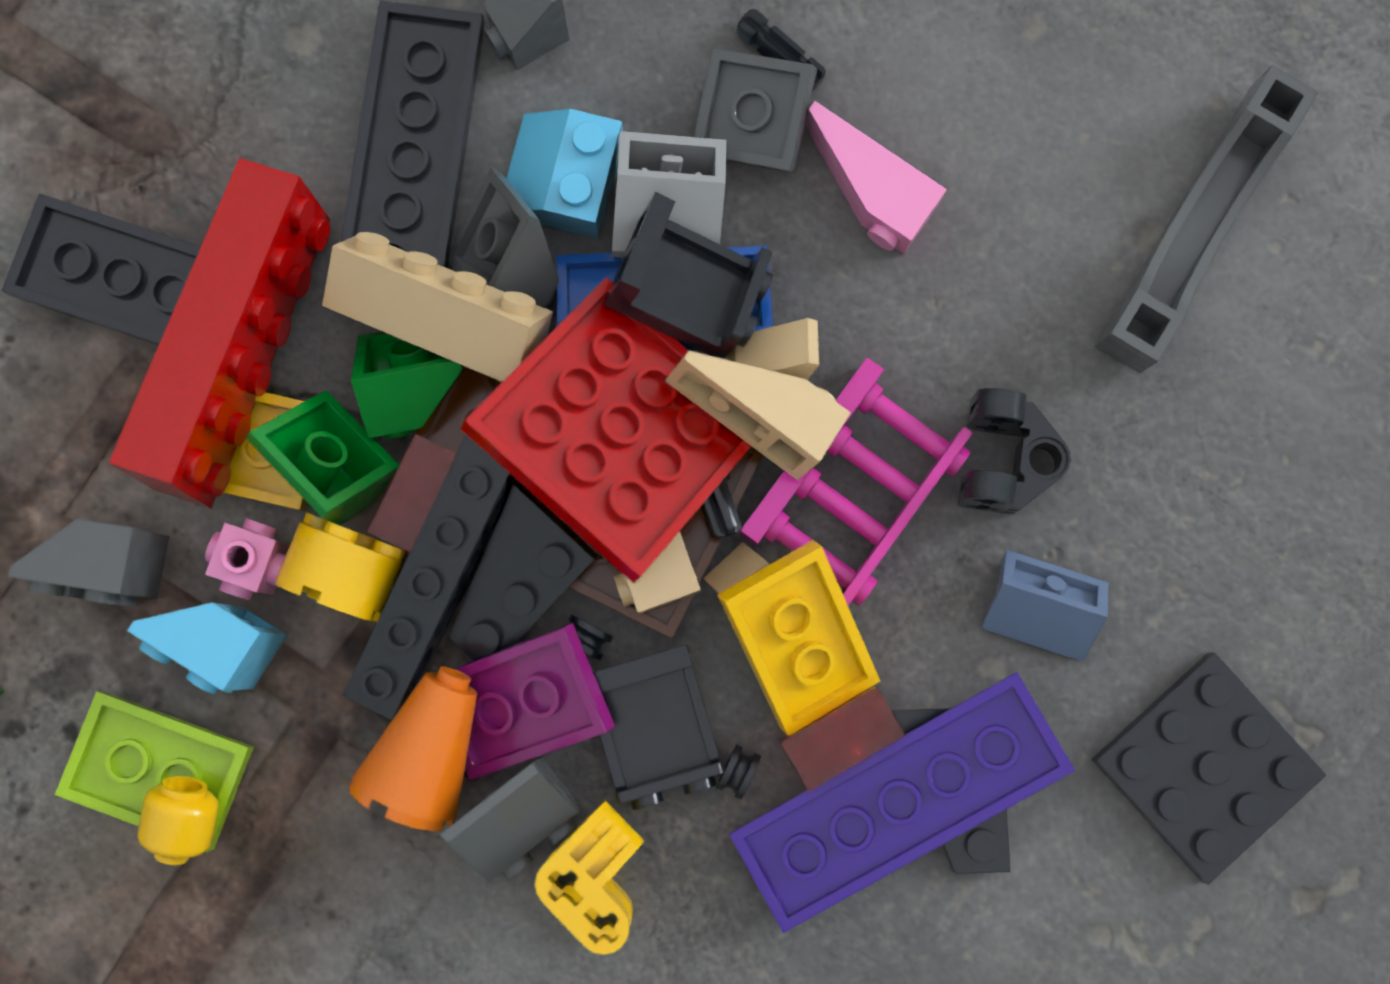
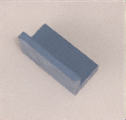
M1006 549L999 564L996 593L983 618L982 627L984 630L1082 661L1087 656L1108 618L1109 583Z

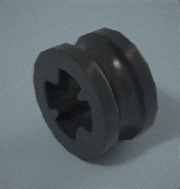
M571 614L568 620L570 623H573L584 652L601 661L604 656L601 652V647L605 643H611L613 637Z
M736 744L716 788L721 791L725 788H731L735 792V797L741 800L755 774L761 755L754 753L748 756L743 753V746Z

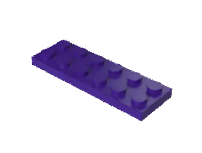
M1015 672L732 831L729 836L779 927L785 933L1076 770L1018 672Z

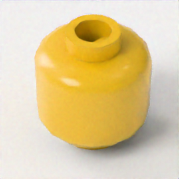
M172 776L163 779L161 784L148 790L143 800L137 832L141 846L150 853H153L154 858L158 862L168 865L184 864L189 858L199 856L209 849L213 840L219 802L215 795L208 790L207 784L199 779L188 776Z

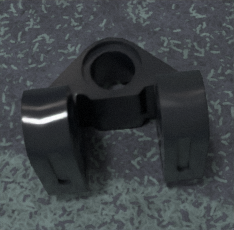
M983 388L977 390L971 398L968 428L981 432L1022 437V441L1015 448L1013 474L988 470H970L964 474L960 482L958 506L1013 515L1062 478L1068 471L1071 457L1066 443L1033 402H1026V394L1008 389ZM1042 449L1052 456L1054 469L1051 474L1043 475L1032 469L1029 461L1032 450Z

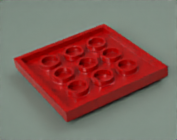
M606 277L463 422L460 429L629 580L635 583L751 448V445L665 382L666 378L687 354L688 350L676 339L605 306V300L613 283Z

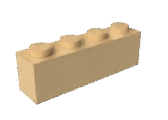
M360 232L356 236L332 246L322 306L501 382L547 337L553 311L535 305V300L529 295L514 291L504 292L487 285L486 280L480 275L465 271L455 272L438 265L437 259L429 254L406 252L389 245V240L386 237L372 232Z

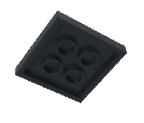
M1215 652L1207 653L1091 759L1195 876L1207 885L1216 879L1326 776L1322 769Z

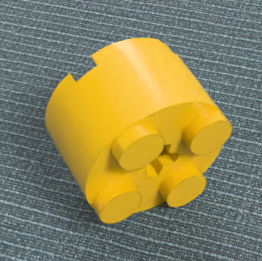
M306 512L303 521L298 524L274 584L299 596L301 592L307 593L306 596L332 609L371 622L372 620L378 622L403 564L402 559L406 551Z

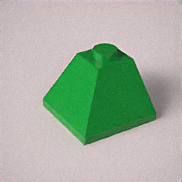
M383 331L358 336L351 383L368 439L379 436L399 438L411 433L414 429L422 428L463 370V365Z
M327 390L255 428L246 437L255 449L323 519L338 525L344 524L376 503L400 467L374 438L368 439L366 430Z

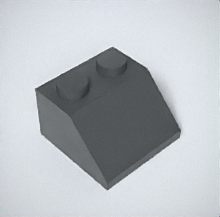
M542 756L440 835L455 852L488 882L500 873L508 881L534 861L528 852L544 839L553 846L578 826L572 817L579 812L581 806Z

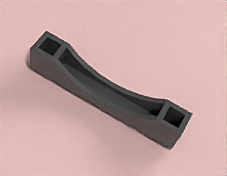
M1273 65L1249 88L1097 341L1096 348L1138 373H1142L1160 360L1185 318L1198 285L1222 241L1258 184L1294 135L1319 93L1318 91Z

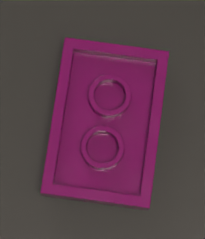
M573 623L453 668L468 675L471 678L469 686L477 691L465 766L469 780L607 733L615 727Z

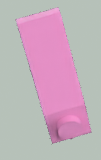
M814 101L809 108L805 127L861 226L868 230L867 235L875 244L885 250L893 251L895 248L905 254L939 205L947 189Z

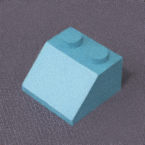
M574 109L523 115L506 179L539 218L542 226L599 240L616 176L620 131H623L622 121Z

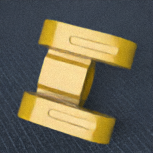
M606 800L550 854L537 873L535 881L536 893L542 903L584 947L593 953L602 955L614 953L623 946L628 938L633 915L632 901L612 877L645 841ZM571 870L578 878L575 883L570 881L563 886L557 879L560 874L565 875ZM611 912L618 918L615 924L610 920L606 921L603 925L596 921L598 914L604 918Z

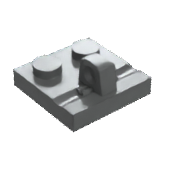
M712 48L694 137L726 140L727 162L795 174L817 68L813 64Z

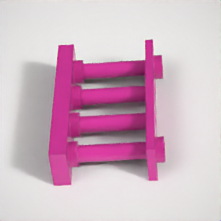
M868 357L836 399L838 404L850 412V415L826 452L833 457L837 453L905 501L906 503L888 528L820 480L819 478L822 474L813 467L798 481L783 471L739 532V536L755 547L764 537L771 543L776 539L788 549L794 551L812 541V539L788 522L790 516L782 510L794 494L802 500L806 496L875 545L857 571L823 548L839 586L843 588L842 593L847 605L852 601L857 606H860L878 582L877 579L871 576L872 572L944 472L953 477L966 461L971 451L964 445L973 433L966 427H963L948 442L882 394L884 388L876 383L885 369ZM856 409L864 414L869 410L937 459L919 485L850 436L853 431L845 426V424Z

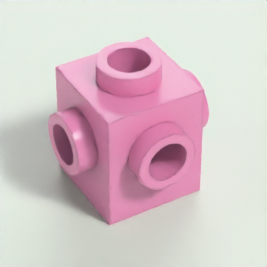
M247 518L242 528L224 523L222 531L214 533L207 546L205 561L209 565L205 575L222 580L219 587L220 591L242 599L251 600L253 592L274 595L276 587H279L274 583L290 544L274 539L277 531L276 528ZM245 550H247L249 555L248 561L244 566L239 567Z

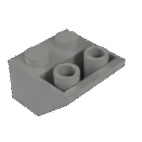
M620 131L611 257L623 258L638 218L655 192L675 201L669 220L720 244L726 184V140Z

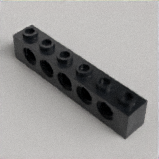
M484 394L481 403H482L489 395ZM465 435L343 694V696L390 720H393L427 672L495 529L512 486L517 482L515 477L467 435Z

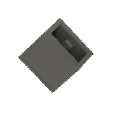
M76 519L12 564L8 577L29 580L27 590L29 592L137 607L138 597L157 599L169 536L134 527Z

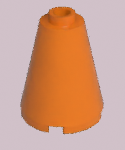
M443 666L439 668L438 673L426 672L352 776L349 791L361 805L369 809L373 799L388 807L384 818L415 829L436 832L443 831L445 823L449 827L454 824L458 814L477 699V691L469 686L471 678L468 675Z

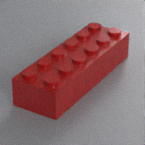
M239 158L109 460V464L153 490L212 509L216 497L222 495L229 483L231 473L229 465L237 446H241L245 442L250 431V414L256 402L255 398L256 396H262L269 386L271 379L270 366L278 347H282L289 337L291 331L290 317L296 302L307 293L311 281L310 268L317 251H322L325 248L330 236V218L300 176Z

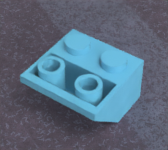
M208 603L133 621L127 630L143 641L139 646L142 652L166 665H169L171 660L176 661L190 670L186 676L188 681L211 694H216L219 689L227 693H232L233 690L254 689L288 636L287 633L243 606Z

